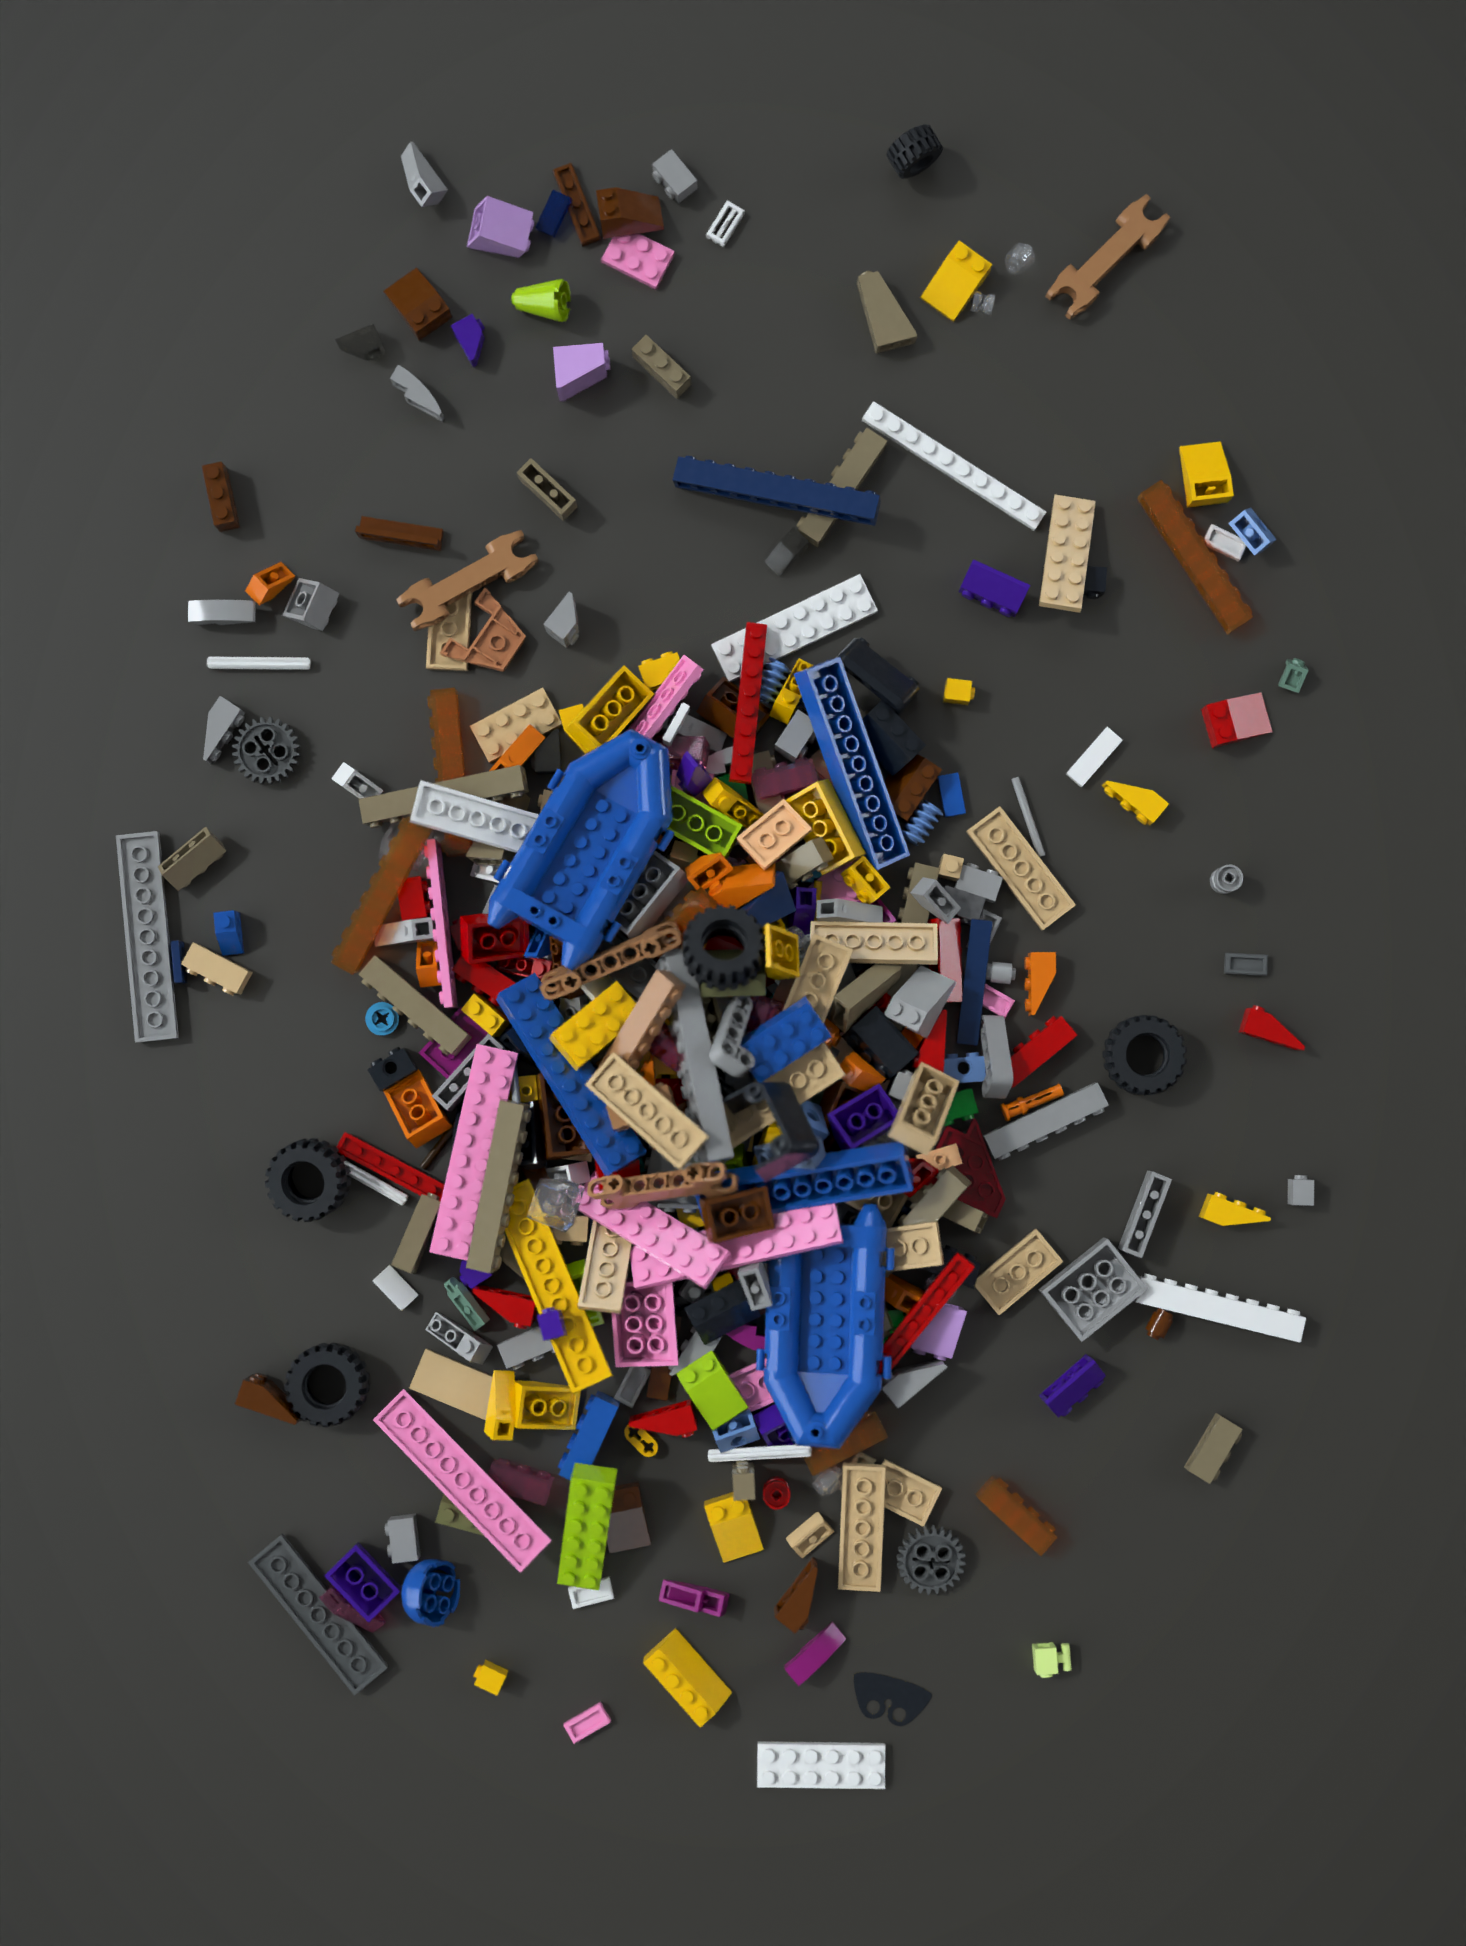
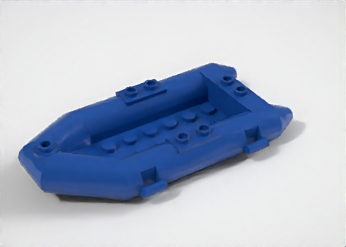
M633 729L627 730L570 762L565 772L560 769L556 770L547 788L553 791L512 862L503 860L493 877L499 881V884L489 899L488 924L499 930L518 917L563 943L561 965L570 970L576 969L593 958L602 940L611 944L621 927L620 923L614 921L655 849L657 848L664 852L675 834L668 829L673 820L669 749ZM562 777H564L559 787H557ZM662 832H665V835L663 836L662 840L658 845V838L660 837ZM511 867L506 877L503 878L508 868ZM608 924H612L606 936H604L603 933Z
M864 1204L854 1224L840 1223L843 1238L842 1244L763 1261V1263H767V1274L773 1304L766 1307L765 1348H757L756 1370L764 1371L763 1382L797 1446L840 1449L882 1390V1378L891 1379L892 1357L883 1356L885 1270H894L895 1248H886L887 1226L877 1204ZM884 1251H886V1266L882 1265ZM765 1354H767V1366H766V1367H764V1365H765ZM879 1360H883V1374L879 1373Z

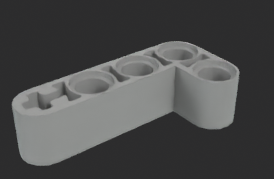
M736 996L725 1006L709 1054L711 1061L716 1066L734 1077H741L755 1065L753 1055L740 1046L753 1007L750 996Z
M981 1015L980 1035L986 1076L982 1083L983 1098L1005 1099L1013 1084V1070L1004 1016Z

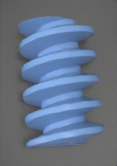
M769 657L771 662H767L765 665L768 670L762 671L764 677H762L759 701L765 704L775 702L772 696L779 695L776 688L783 687L780 680H787L784 672L791 673V670L785 664Z
M923 800L925 803H919L918 807L920 810L913 812L916 817L909 818L911 824H905L904 827L907 831L902 830L904 839L915 846H918V842L925 843L922 835L929 837L930 834L926 829L933 830L934 827L931 821L936 823L939 821L935 815H943L940 809L926 800Z

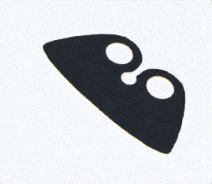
M857 1672L853 1676L856 1698L864 1716L870 1719L879 1718L885 1711V1700L890 1699L892 1705L888 1708L887 1717L896 1726H904L911 1722L925 1708L932 1697V1694L926 1689L897 1678L868 1672ZM875 1700L879 1703L880 1710L876 1714H871L867 1711L866 1706L869 1701ZM899 1707L905 1710V1719L896 1721L893 1718L892 1713L895 1708Z

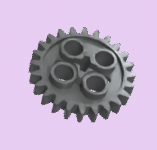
M261 717L260 723L252 719L253 725L250 726L245 723L247 730L239 729L242 736L234 737L239 741L238 744L232 745V747L237 749V752L232 753V755L239 758L234 763L241 765L238 770L240 772L246 771L244 776L246 778L252 776L253 782L259 779L260 783L264 785L267 779L268 783L272 785L275 778L280 783V776L283 775L288 778L287 771L294 772V769L291 767L292 764H299L294 760L295 757H301L296 752L301 746L295 744L299 738L297 736L291 737L295 731L293 729L288 730L289 725L286 723L281 726L282 721L280 719H277L275 723L272 717H269L267 722ZM273 732V738L265 741V734ZM256 736H258L261 742L267 748H269L268 751L278 762L277 766L273 763L272 759L265 754V750L256 741ZM256 744V751L249 754L248 747ZM280 748H285L286 750L283 757H277V751ZM268 760V768L261 770V763Z
M924 1525L923 1532L915 1528L916 1535L908 1533L910 1540L903 1539L905 1547H898L901 1554H897L896 1557L900 1561L897 1563L898 1569H901L899 1571L900 1576L904 1577L905 1584L910 1583L912 1590L918 1586L919 1593L923 1589H926L928 1595L931 1589H934L936 1594H938L939 1588L947 1591V1584L953 1587L952 1580H960L957 1573H964L961 1566L966 1565L963 1559L966 1555L962 1550V1544L958 1543L957 1536L952 1537L950 1530L945 1533L942 1526L938 1531H936L935 1525H932L931 1530H928L926 1525ZM920 1546L926 1547L922 1552L917 1551ZM940 1548H947L944 1553H938ZM917 1567H924L921 1572L915 1571ZM945 1568L944 1572L936 1573L937 1569Z

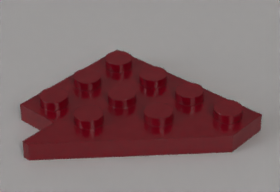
M972 1118L965 1134L950 1126H946L935 1149L956 1143L962 1164L954 1167L972 1182L957 1200L997 1218L1006 1199L977 1120ZM940 1171L925 1185L928 1186L930 1183L935 1185V1183L939 1180L938 1178H936V1176L940 1173Z

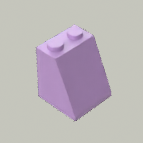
M486 196L474 209L467 248L519 258L525 252H528L530 247L528 237L529 232L531 233L534 227V220H532L533 212Z
M603 343L553 347L556 388L560 401H565L607 377V370H610V359L608 350H604Z
M945 1303L910 1348L914 1349V1353L925 1355L926 1352L934 1354V1358L946 1361V1357L952 1359L967 1311L962 1307Z

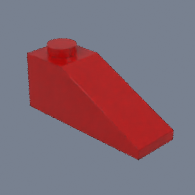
M1253 1005V1008L1245 1009L1239 1033L1297 1051L1305 1049V1046L1274 1016L1265 1012V1008Z

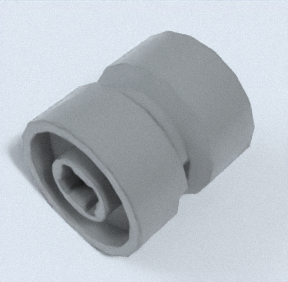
M1234 865L1220 867L1214 870L1210 876V885L1219 894L1235 891L1243 882L1241 870Z

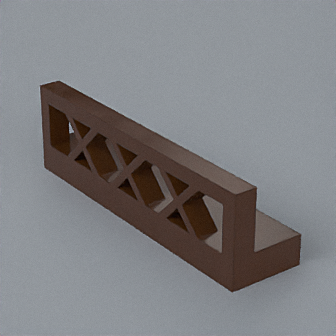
M361 516L360 526H356L355 532L362 539L441 551L444 530Z

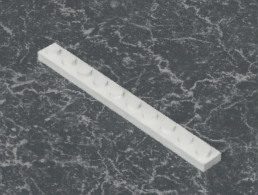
M874 401L863 416V422L1033 531L1046 514V511Z

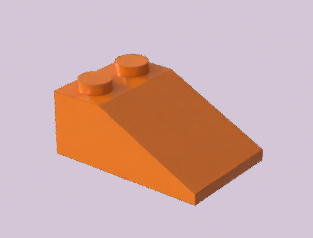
M758 863L733 866L734 869L709 887L708 900L715 908L717 905H723L726 908H729V905L736 906V909L775 886L776 864L773 863L765 871Z
M420 1070L383 1091L407 1140L416 1149L452 1128L442 1106L432 1097L434 1093Z

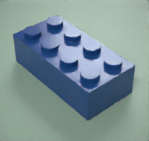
M805 996L742 1037L740 1046L753 1055L755 1065L750 1071L758 1082H763L831 1038V1035Z
M597 1391L596 1395L591 1394L585 1407L588 1412L586 1415L582 1413L576 1426L579 1432L578 1434L573 1432L567 1445L570 1451L569 1453L564 1452L558 1468L561 1469L560 1476L571 1481L575 1463L592 1465L619 1407V1401L600 1391Z

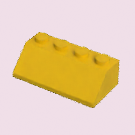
M829 779L817 781L785 800L812 828V831L804 837L805 842L823 837L834 857L833 860L828 862L829 866L820 871L822 875L866 854Z
M676 1628L644 1656L643 1664L700 1728L718 1712L732 1694L728 1686Z

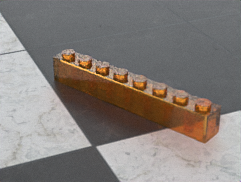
M1160 480L1141 492L1137 500L1228 635L1253 618L1251 615L1252 610L1248 604H1244L1241 600L1239 590L1229 582L1227 572L1224 569L1221 570L1217 564L1218 560L1215 554L1207 549L1205 539L1195 531L1193 521L1183 513L1181 503L1175 501L1171 495L1172 490L1169 485L1164 484Z
M455 687L430 690L431 696L427 697L429 709L432 708L433 716L429 717L430 728L434 729L435 736L431 737L432 749H436V758H433L434 770H438V778H435V783L465 777L458 691ZM444 832V840H441L442 852H445L448 857L465 856L472 845V840Z
M411 815L400 821L398 825L400 831L397 837L393 836L389 842L388 847L390 850L388 854L382 856L378 864L381 866L378 873H374L369 881L371 887L368 892L365 891L361 896L360 902L362 904L359 910L355 909L351 915L350 920H352L350 927L344 929L341 935L343 940L340 946L337 945L331 954L334 957L331 963L352 975L359 971L433 830L432 828L411 823Z

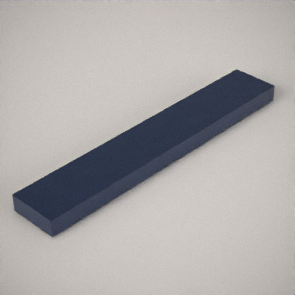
M971 918L957 1043L978 1046L993 922L990 920Z

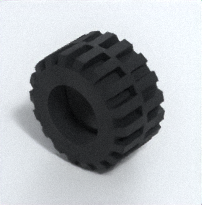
M924 124L916 126L898 137L888 149L886 156L899 178L904 179L915 176L931 166L941 155L943 146L931 126Z

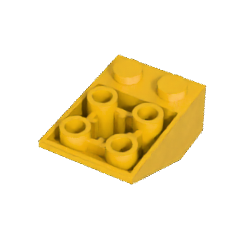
M1221 441L1180 446L1187 508L1228 503L1234 496L1231 474Z

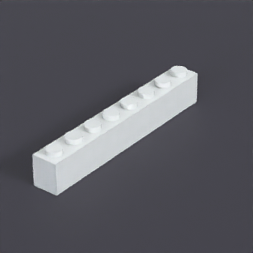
M1144 1273V1277L1138 1276L1148 1289L1137 1297L1134 1302L1301 1343L1306 1317L1300 1316V1311L1288 1308L1287 1312L1279 1310L1280 1306L1267 1303V1307L1259 1305V1301L1248 1298L1246 1302L1238 1300L1239 1296L1226 1293V1297L1218 1295V1291L1207 1288L1205 1292L1198 1291V1286L1185 1283V1287L1177 1285V1281L1166 1278L1164 1282L1156 1280L1157 1276Z

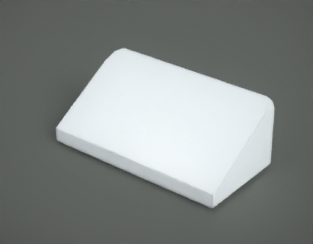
M391 1265L385 1268L373 1280L401 1311L419 1295Z

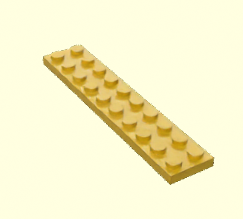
M527 1179L516 1184L513 1188L514 1202L509 1207L508 1215H510V1222L508 1227H505V1233L539 1315L543 1314V1309L550 1307L562 1311L568 1335L550 1341L572 1394L613 1375L586 1311L578 1309L579 1294L553 1232L549 1227L531 1180Z

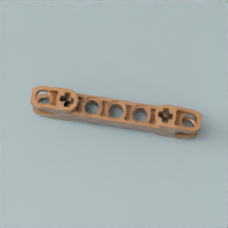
M1147 194L1131 203L1119 215L1115 222L1121 228L1079 270L1072 264L1068 265L1059 274L1057 280L1047 292L1046 298L1048 300L1054 299L1061 293L1069 294L1072 297L1074 304L1065 315L1069 320L1086 310L1097 299L1100 291L1095 286L1137 244L1146 250L1158 238L1162 229L1169 222L1171 217L1167 213L1154 221L1145 218L1143 210L1151 199Z
M519 530L494 539L485 547L489 553L487 556L434 585L429 578L422 579L411 585L396 601L399 607H405L412 603H417L423 607L422 614L410 623L413 630L418 631L445 620L450 616L447 606L501 576L506 583H511L524 576L539 560L536 554L518 558L512 553V549L525 539L523 532Z
M668 921L645 930L639 936L594 954L593 958L574 970L560 966L544 974L541 979L540 990L545 999L552 1000L577 990L581 985L647 957L653 958L661 955L681 943L680 929L676 922ZM668 933L674 934L672 937L669 938L665 936ZM627 948H634L637 952L633 956H628L625 950ZM608 956H613L617 961L614 964H608L605 959ZM590 964L595 965L597 970L595 972H588L585 969L586 966ZM550 983H555L556 986H553V987H552V986H549L548 984H550ZM546 991H548V992L557 991V992H556L555 994H549V993H547Z
M703 1162L691 1164L685 1170L622 1178L619 1175L596 1178L588 1183L587 1195L593 1199H601L600 1205L606 1209H626L636 1207L640 1202L703 1194L706 1197L730 1194L738 1189V1177L733 1173H726L727 1167L720 1162ZM715 1168H720L721 1171L720 1173L714 1172L713 1170ZM725 1179H732L733 1181L729 1188L722 1187V1182ZM597 1184H602L603 1191L595 1194L593 1192L594 1187ZM607 1199H608V1200H611V1201H613V1202L610 1203V1204H607Z

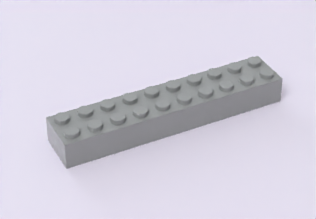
M683 948L672 949L662 954L657 961L658 963H656V970H669L686 985L682 992V997L676 1002L669 1016L670 1025H668V1032L674 1041L672 1046L673 1056L678 1060L677 1075L682 1080L683 1085L681 1087V1095L683 1100L686 1099L687 1108H685V1115L709 1136L708 1140L694 1154V1159L696 1163L720 1162L724 1164L733 1158L734 1154L715 1064L709 1056L711 1044L698 982L695 981L696 975L690 976L687 971L688 967L684 965Z

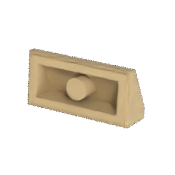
M816 1512L788 1535L786 1540L791 1548L803 1559L835 1531L823 1516Z

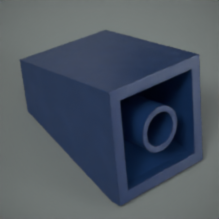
M776 871L775 886L740 906L737 910L740 911L741 908L746 910L747 915H753L757 919L756 924L759 923L762 927L795 912L796 908L784 873Z

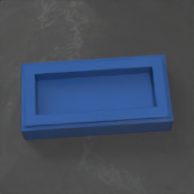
M959 773L938 776L945 818L966 814Z

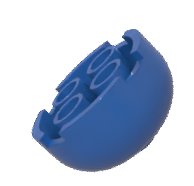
M427 1559L417 1563L408 1572L403 1582L401 1598L405 1612L413 1621L437 1627L445 1623L444 1620L450 1613H454L460 1597V1579L455 1580L454 1569L456 1567L451 1562ZM436 1569H439V1570L445 1571L447 1574H442V1573H437V1572H431V1571L436 1570ZM454 1586V1592L450 1599L445 1596L436 1595V1591L450 1592Z

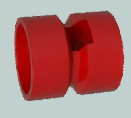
M771 1477L763 1485V1500L769 1508L775 1510L782 1509L789 1503L790 1488L787 1481L781 1477Z

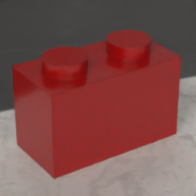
M421 876L397 879L396 886L402 921L428 918L432 906L431 902L427 901L426 893H428L427 880H424Z

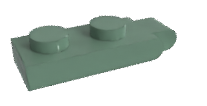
M451 1277L444 1283L448 1297L474 1331L490 1320L485 1310L480 1307L472 1293L468 1291L462 1282H458L455 1277Z

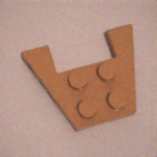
M484 587L474 603L489 613L491 617L469 649L454 639L449 638L440 655L504 672L526 640V636L502 609L498 601L493 598L489 590Z

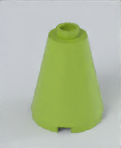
M557 279L517 288L515 293H512V305H515L517 310L558 322H565L570 313V309L566 308L567 302H571L568 282L564 281L565 279Z

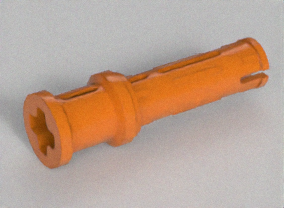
M1057 1084L1026 1098L1017 1097L1013 1102L1008 1104L1002 1103L1000 1108L1005 1120L1008 1122L1012 1117L1027 1114L1029 1109L1063 1097L1064 1092L1061 1085Z

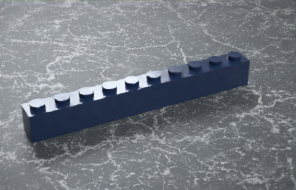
M678 456L672 479L677 488L872 526L876 525L881 505L880 495H877L874 491L867 490L861 492L848 486L840 488L833 483L819 484L812 479L799 480L791 475L783 477L771 471L762 473L750 467L741 469L736 468L733 464L725 463L721 465L708 459L700 461L692 456H685V458Z

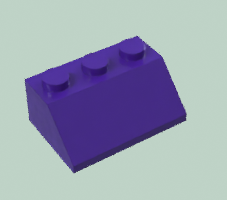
M973 559L958 592L962 593L961 595L966 599L973 600L974 598L980 601V604L986 608L991 609L993 607L1000 610L999 613L1006 617H1015L1030 585Z
M877 1084L830 1112L827 1116L834 1140L840 1149L844 1151L862 1148L890 1131L898 1110L881 1085Z
M1085 1354L1039 1394V1397L1058 1418L1061 1415L1064 1417L1072 1410L1071 1406L1073 1404L1082 1402L1088 1396V1391L1092 1388H1098L1104 1382L1103 1378L1106 1375L1097 1363Z
M775 1404L753 1415L758 1429L768 1446L796 1445Z
M359 1542L324 1575L368 1623L402 1588Z

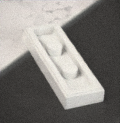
M1106 727L1069 769L1066 775L1082 787L1122 742V739L1110 728Z

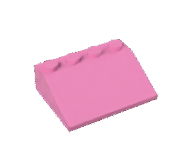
M633 1277L627 1278L621 1314L612 1313L615 1367L679 1365L673 1282L636 1290Z

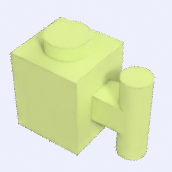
M1053 1642L1032 1644L1034 1670L1040 1677L1048 1678L1052 1677L1053 1674H1058L1057 1663L1063 1664V1671L1072 1670L1069 1643L1061 1644V1652L1056 1651V1646Z

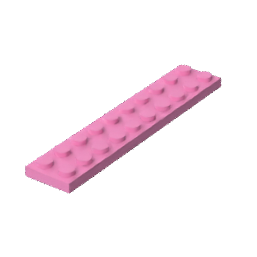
M476 1044L429 1251L431 1253L468 1260L499 1101L509 1099L519 1053Z
M836 1203L772 1214L775 1229L716 1243L730 1253L719 1271L842 1244L843 1238ZM705 1230L698 1232L706 1237ZM636 1246L631 1247L630 1260L633 1283L636 1290L688 1279Z
M404 1389L373 1419L520 1573L552 1541Z

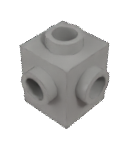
M587 994L573 999L560 998L559 1012L565 1022L589 1004Z

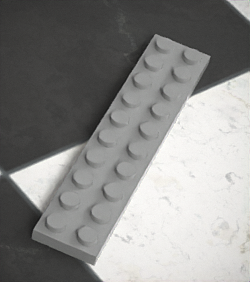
M152 831L116 835L135 1043L179 1038L165 885L164 877L158 869V866L162 863L160 832Z

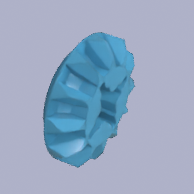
M378 1002L368 1009L365 1022L372 1033L387 1035L394 1032L398 1026L399 1015L392 1009L393 1006L391 1004ZM376 1012L381 1015L389 1013L386 1018L388 1026L382 1022L376 1025L379 1020Z

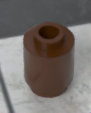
M1158 1308L1156 1312H1153L1145 1327L1148 1330L1147 1335L1156 1340H1159L1160 1337L1164 1339L1173 1322L1172 1318L1174 1315Z

